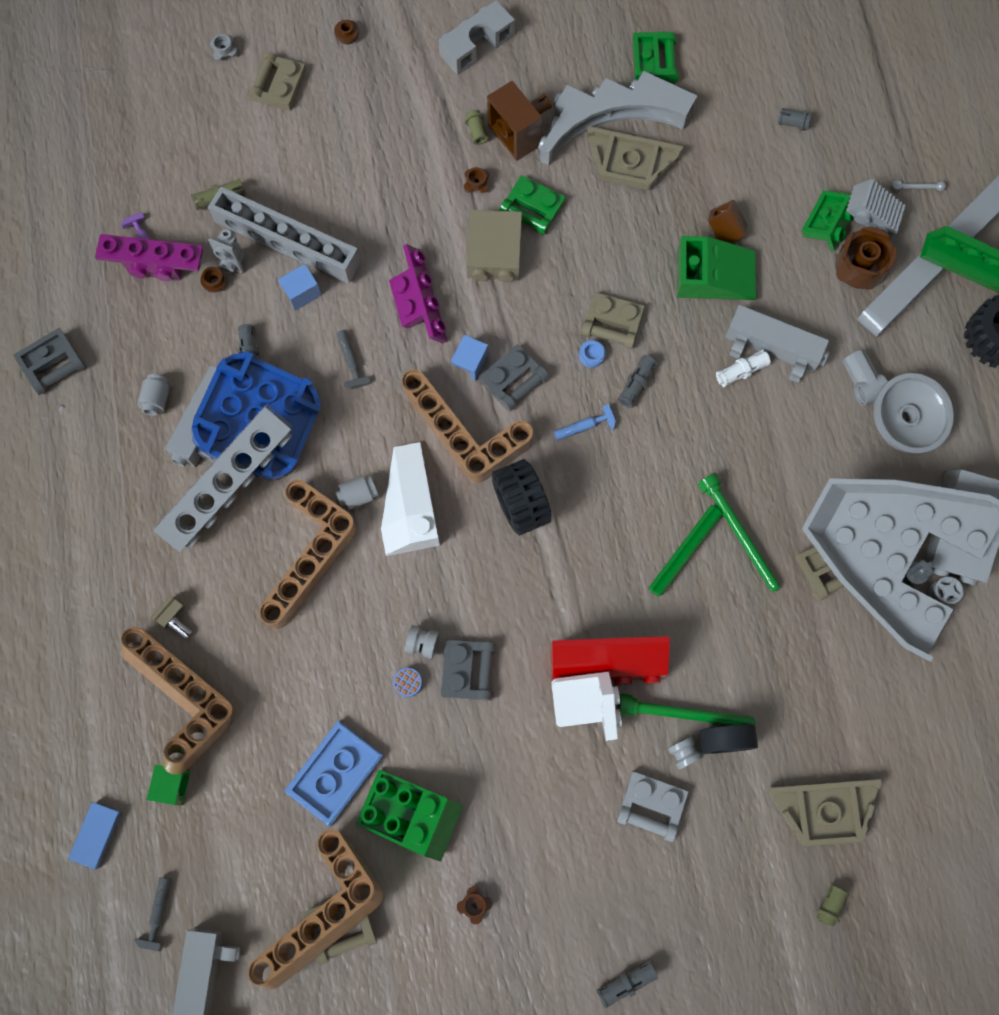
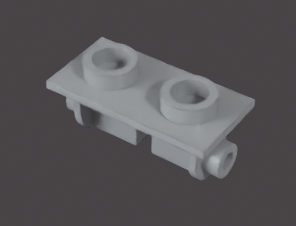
M222 230L217 240L208 239L213 253L223 269L229 272H234L235 270L242 274L244 273L241 266L244 253L238 242H236L237 239L232 230Z

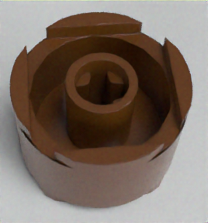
M865 227L859 231L852 232L845 240L836 257L837 278L854 288L866 290L875 288L887 275L897 257L896 246L894 245L893 247L889 240L891 237L886 232L874 227Z

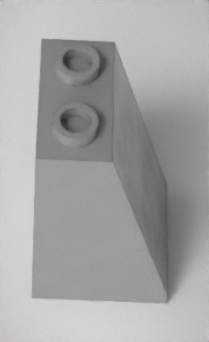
M962 469L946 470L944 473L941 487L987 494L999 499V480ZM999 529L982 559H978L931 534L925 561L927 563L929 561L933 562V574L943 577H949L950 573L960 576V582L976 586L977 581L987 583L999 546Z

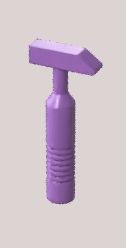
M142 212L127 217L122 221V229L134 225L138 238L150 239L147 232L141 229L139 225L140 222L145 221Z

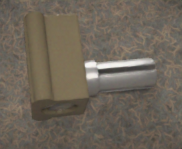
M169 595L151 617L165 628L168 626L172 627L185 639L189 636L178 628L175 623L189 635L192 633L190 629L176 618L185 606Z

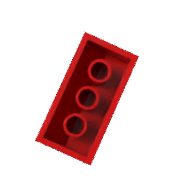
M669 636L552 640L550 648L552 681L556 678L609 672L611 681L615 680V685H630L632 680L640 679L644 680V684H659L661 679H665L668 676Z

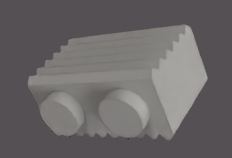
M873 179L855 185L846 211L859 224L878 228L889 236L896 234L906 205L902 204L899 199H895V196L888 193L889 191H886L885 188H881L882 185H878V182H874L875 180Z

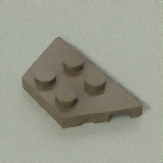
M588 126L587 137L599 180L649 190L680 157L683 146L596 127Z
M882 780L767 788V793L801 846L864 842L868 830L867 823L872 817L875 808L873 804L878 789H881Z

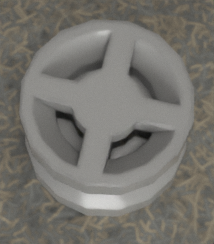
M943 577L932 583L928 589L929 597L948 607L959 602L964 593L961 583L953 577Z
M693 736L668 748L669 753L674 755L677 760L676 767L678 770L704 757L702 752L696 749V740Z

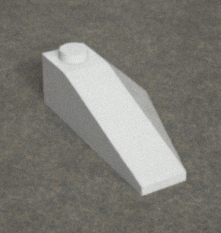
M420 442L393 448L381 526L386 556L440 546Z

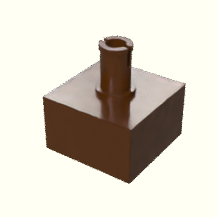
M513 81L487 96L488 126L516 161L539 147L542 133V116L540 114L551 109L552 103L545 93L530 102Z

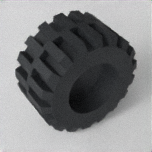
M999 295L994 296L992 299L989 298L977 309L966 323L965 328L967 330L964 332V338L968 339L965 343L966 347L973 350L970 354L973 357L978 356L981 358L979 362L982 364L989 362V367L994 368L999 365V334L993 323H999Z
M522 459L492 472V483L498 501L515 533L521 536L551 523V509L546 493L530 463Z

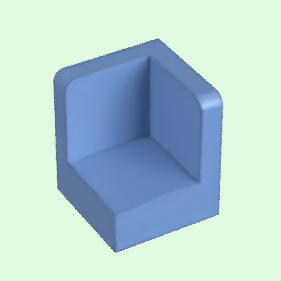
M305 264L278 279L294 310L322 296L317 282Z
M464 335L451 359L452 365L469 371L470 378L476 381L489 355L488 345Z

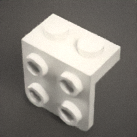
M609 672L556 678L552 681L557 726L565 727L602 722L606 741L618 739L617 727H622L620 710L615 709V705L620 704L618 687H612Z

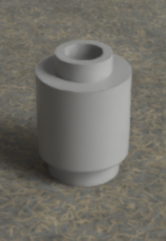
M149 374L147 379L143 380L137 406L144 414L156 416L158 413L164 412L170 390L167 378L157 374Z
M363 475L340 484V490L335 492L341 507L347 505L348 510L371 502L373 497L378 496L371 476L364 478Z

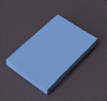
M337 721L284 792L327 826L331 827L384 755L343 723Z

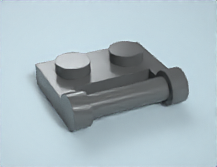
M60 327L13 355L38 395L46 392L47 387L76 370L81 371L86 368ZM69 357L71 360L43 378L39 379L37 377V374L64 358Z
M519 344L515 345L478 376L479 381L508 411L515 408V403L540 382L544 383L550 378L547 371L539 366ZM528 371L533 374L511 394L507 395L504 393Z
M446 640L441 697L492 701L493 692L490 691L492 658L493 653H496V643ZM473 652H482L479 690H470Z

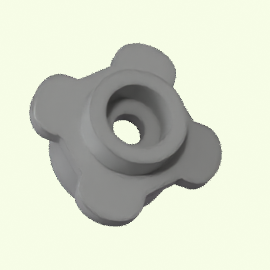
M218 34L210 41V47L214 50V59L222 60V58L233 57L237 54V49L233 47L234 39L232 36Z

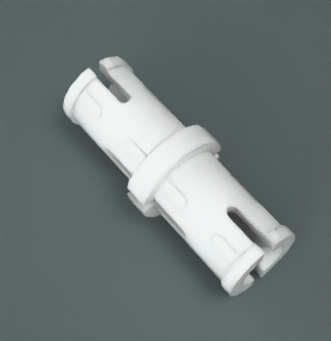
M760 350L749 357L739 358L731 366L717 371L716 378L722 387H726L741 378L747 379L751 376V373L770 365V357L766 351Z

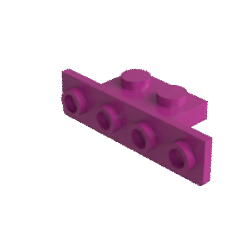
M101 234L95 259L120 262L125 266L129 274L136 278H145L147 276L156 277L162 281L180 280L182 270L199 272L203 248L201 245Z
M405 244L403 249L409 269L389 280L401 325L408 329L424 320L429 339L443 344L447 342L446 326L438 310L440 306L433 293V281L426 269L425 255L420 249Z

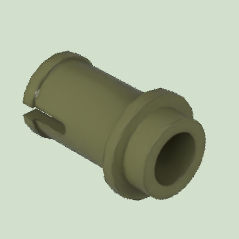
M479 110L467 112L465 124L469 126L473 143L480 145L487 142L489 137L483 123L484 115Z
M830 885L821 909L816 911L818 913L816 919L831 927H834L835 923H839L838 916L846 897H848V893L836 886Z

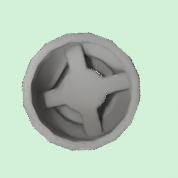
M412 625L407 636L405 652L410 654L417 652L421 653L425 658L433 659L440 632L434 630L427 632L423 631L419 626Z

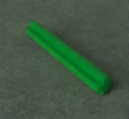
M714 505L709 506L649 586L651 593L658 597L664 593L721 517L722 511Z

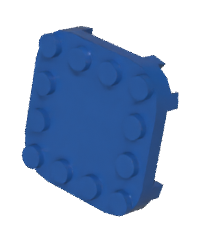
M243 351V353L232 354L225 359L223 358L217 365L200 406L194 415L191 429L192 441L199 450L217 459L266 404H269L293 425L289 431L292 437L282 448L277 445L270 452L274 456L265 467L262 468L258 465L252 473L259 478L268 480L282 479L290 473L297 463L319 413L321 402L318 392L312 385L313 382L306 377L301 379L253 357V353ZM259 432L255 435V440L258 444L267 445L270 443V437L267 433ZM239 453L237 455V461L241 465L252 463L251 457L247 453Z

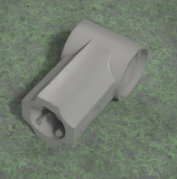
M858 350L844 358L842 362L854 383L853 390L858 403L865 406L875 402L879 390L888 381L883 375H878L866 351Z

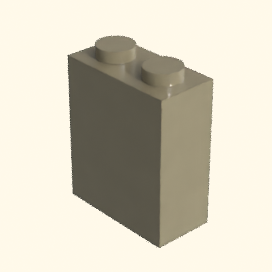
M470 210L467 278H472L476 281L498 279L501 282L519 280L522 212Z

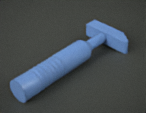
M609 404L602 406L604 412L602 416L597 418L589 417L555 430L554 436L556 440L559 441L593 428L598 422L606 419L610 429L613 430L616 420Z

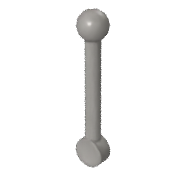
M896 180L893 182L891 189L895 192H899L901 189H936L943 191L946 188V183L939 181L937 184H908Z

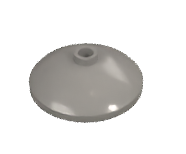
M906 373L896 376L882 386L874 402V420L879 433L889 445L901 452L909 454L929 452L939 447L951 432L954 420L951 400L943 387L928 376L917 373ZM903 414L907 416V422L904 421L902 417Z

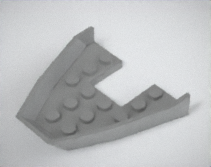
M829 478L802 530L838 580L905 649L931 662L934 657L929 655V652L953 609L902 583V580L928 533L978 559H982L999 529V499L987 494L900 480Z

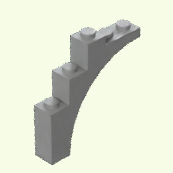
M643 71L638 80H633L630 89L605 78L601 86L595 87L592 96L566 85L563 92H559L553 102L555 117L550 126L551 131L548 136L544 135L539 143L540 162L550 165L559 151L574 138L586 132L588 126L597 127L621 120H651L683 129L694 111L697 95Z

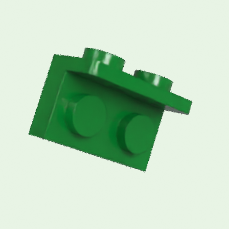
M823 190L801 230L803 237L827 241L829 250L835 251L838 244L844 240L846 229L850 222L854 221V217L846 211L851 195Z

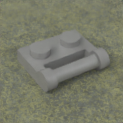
M632 772L616 822L623 825L628 823L664 836V840L673 843L689 791ZM632 803L669 816L668 825L630 812Z

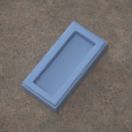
M92 802L68 860L92 869H98L122 812Z

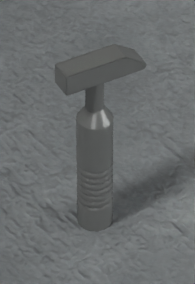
M346 330L337 332L348 369L353 372L355 378L354 380L346 381L344 386L354 389L369 385V377L360 378L358 374V363Z
M159 877L149 920L151 927L149 939H134L139 948L162 951L164 943L154 940L157 928L162 922L171 878Z

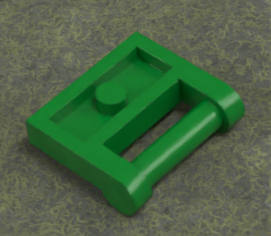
M633 33L634 79L638 80L643 71L669 83H675L679 80V71L676 69L674 46L677 43L675 33ZM658 45L665 47L666 68H660Z
M521 175L508 197L502 202L499 211L522 212V222L536 228L538 233L545 235L564 205L566 197ZM516 203L544 218L540 219L536 216H533L515 207L514 205Z

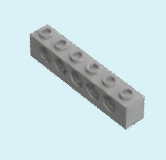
M221 186L208 206L215 223L350 284L361 265L358 248Z
M266 404L157 524L153 531L178 552L185 546L190 549L200 538V535L197 534L203 526L208 529L219 517L215 514L221 506L227 508L237 497L234 492L241 485L245 488L254 479L255 475L252 472L258 465L262 468L265 467L274 456L270 452L277 445L282 448L292 437L289 431L293 425L269 404ZM259 432L267 433L270 437V443L267 445L258 444L255 440V435ZM239 453H247L251 457L252 463L241 465L237 461V455ZM222 473L229 474L233 479V483L231 485L221 484L218 475ZM200 495H211L214 498V504L210 506L204 505L200 500ZM182 515H192L196 520V524L186 525L182 521Z

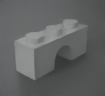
M495 0L490 5L484 6L471 18L465 19L452 31L443 34L438 40L439 54L451 69L459 75L477 62L476 46L473 43L478 40H486L495 48L499 47L515 36V19Z

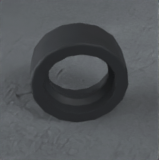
M753 724L719 726L699 731L703 754L738 752L758 748L756 728Z

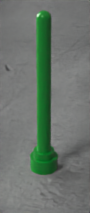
M716 473L707 476L697 484L703 494L706 493L708 497L711 496L768 588L773 592L778 591L780 588L779 582L722 494L720 478Z
M620 694L619 696L620 704H618V709L620 710L621 717L626 718L640 713L724 725H755L756 723L755 719L751 716L638 702L637 698H633L629 694Z

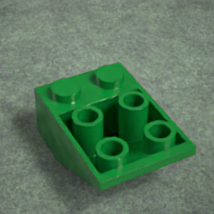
M681 236L677 248V298L755 300V251L711 237Z
M378 770L355 825L422 856L441 862L464 805L382 770Z

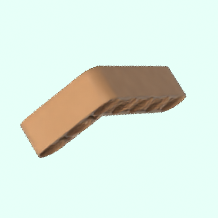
M412 369L403 374L401 382L406 398L472 482L480 483L492 476L493 471L505 467L531 447L533 443V429L525 421L514 422L479 447L421 371ZM412 382H418L421 384L416 389H411L408 387V385ZM428 402L437 404L433 409H425L423 407ZM443 422H449L452 424V427L448 430H442L439 428V425ZM522 432L525 433L528 436V438L523 441H519L514 438V435ZM460 442L468 445V448L463 451L456 450L454 447ZM496 448H503L506 450V453L502 456H496L492 451ZM474 463L484 465V469L479 472L472 471L470 467Z
M293 480L287 484L285 496L294 509L320 526L321 529L259 609L260 619L272 629L283 628L290 621L355 536L357 530L352 516L347 511L302 480ZM297 491H306V494L302 499H293V496ZM319 506H327L325 514L321 516L315 515V510ZM348 521L349 527L346 530H336L339 522ZM323 543H332V549L329 552H319ZM306 565H315V571L311 575L305 576L302 574ZM289 587H298V592L294 597L286 598L285 594ZM279 608L281 611L279 618L269 621L268 615L270 611Z
M138 627L128 628L121 635L122 657L193 717L166 743L163 750L164 769L170 774H182L229 728L233 710L232 705L144 630ZM134 642L140 644L138 647H130L128 645ZM151 660H159L162 663L158 665H151L148 662H150ZM178 677L181 678L183 681L179 683H173L170 681V679ZM193 695H200L204 699L200 701H194L190 697H192ZM218 712L224 714L226 717L222 719H216L212 716V714ZM199 732L204 734L205 737L198 740L192 738L191 735ZM173 753H181L184 758L172 760L169 756Z
M328 829L322 832L317 840V848L343 889L250 963L248 978L252 984L268 990L280 987L381 904L383 899L381 887L351 841L337 830ZM339 840L338 848L330 852L332 843ZM354 863V871L346 876V868ZM370 887L369 897L361 901L362 891ZM345 906L346 913L344 917L337 921L338 910ZM320 926V936L313 941L312 933L315 928ZM295 946V956L288 961V952ZM270 966V975L266 980H263V972Z

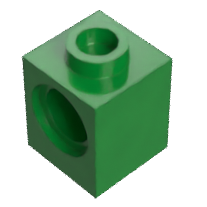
M155 764L146 800L183 806L191 771L186 770L182 774L175 775L168 773L163 766Z

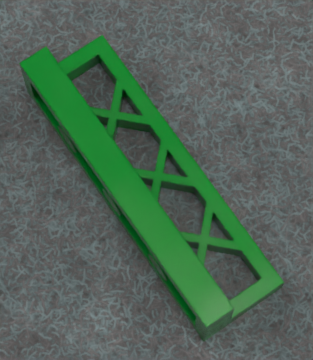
M944 226L927 233L920 258L999 293L998 249L949 226Z

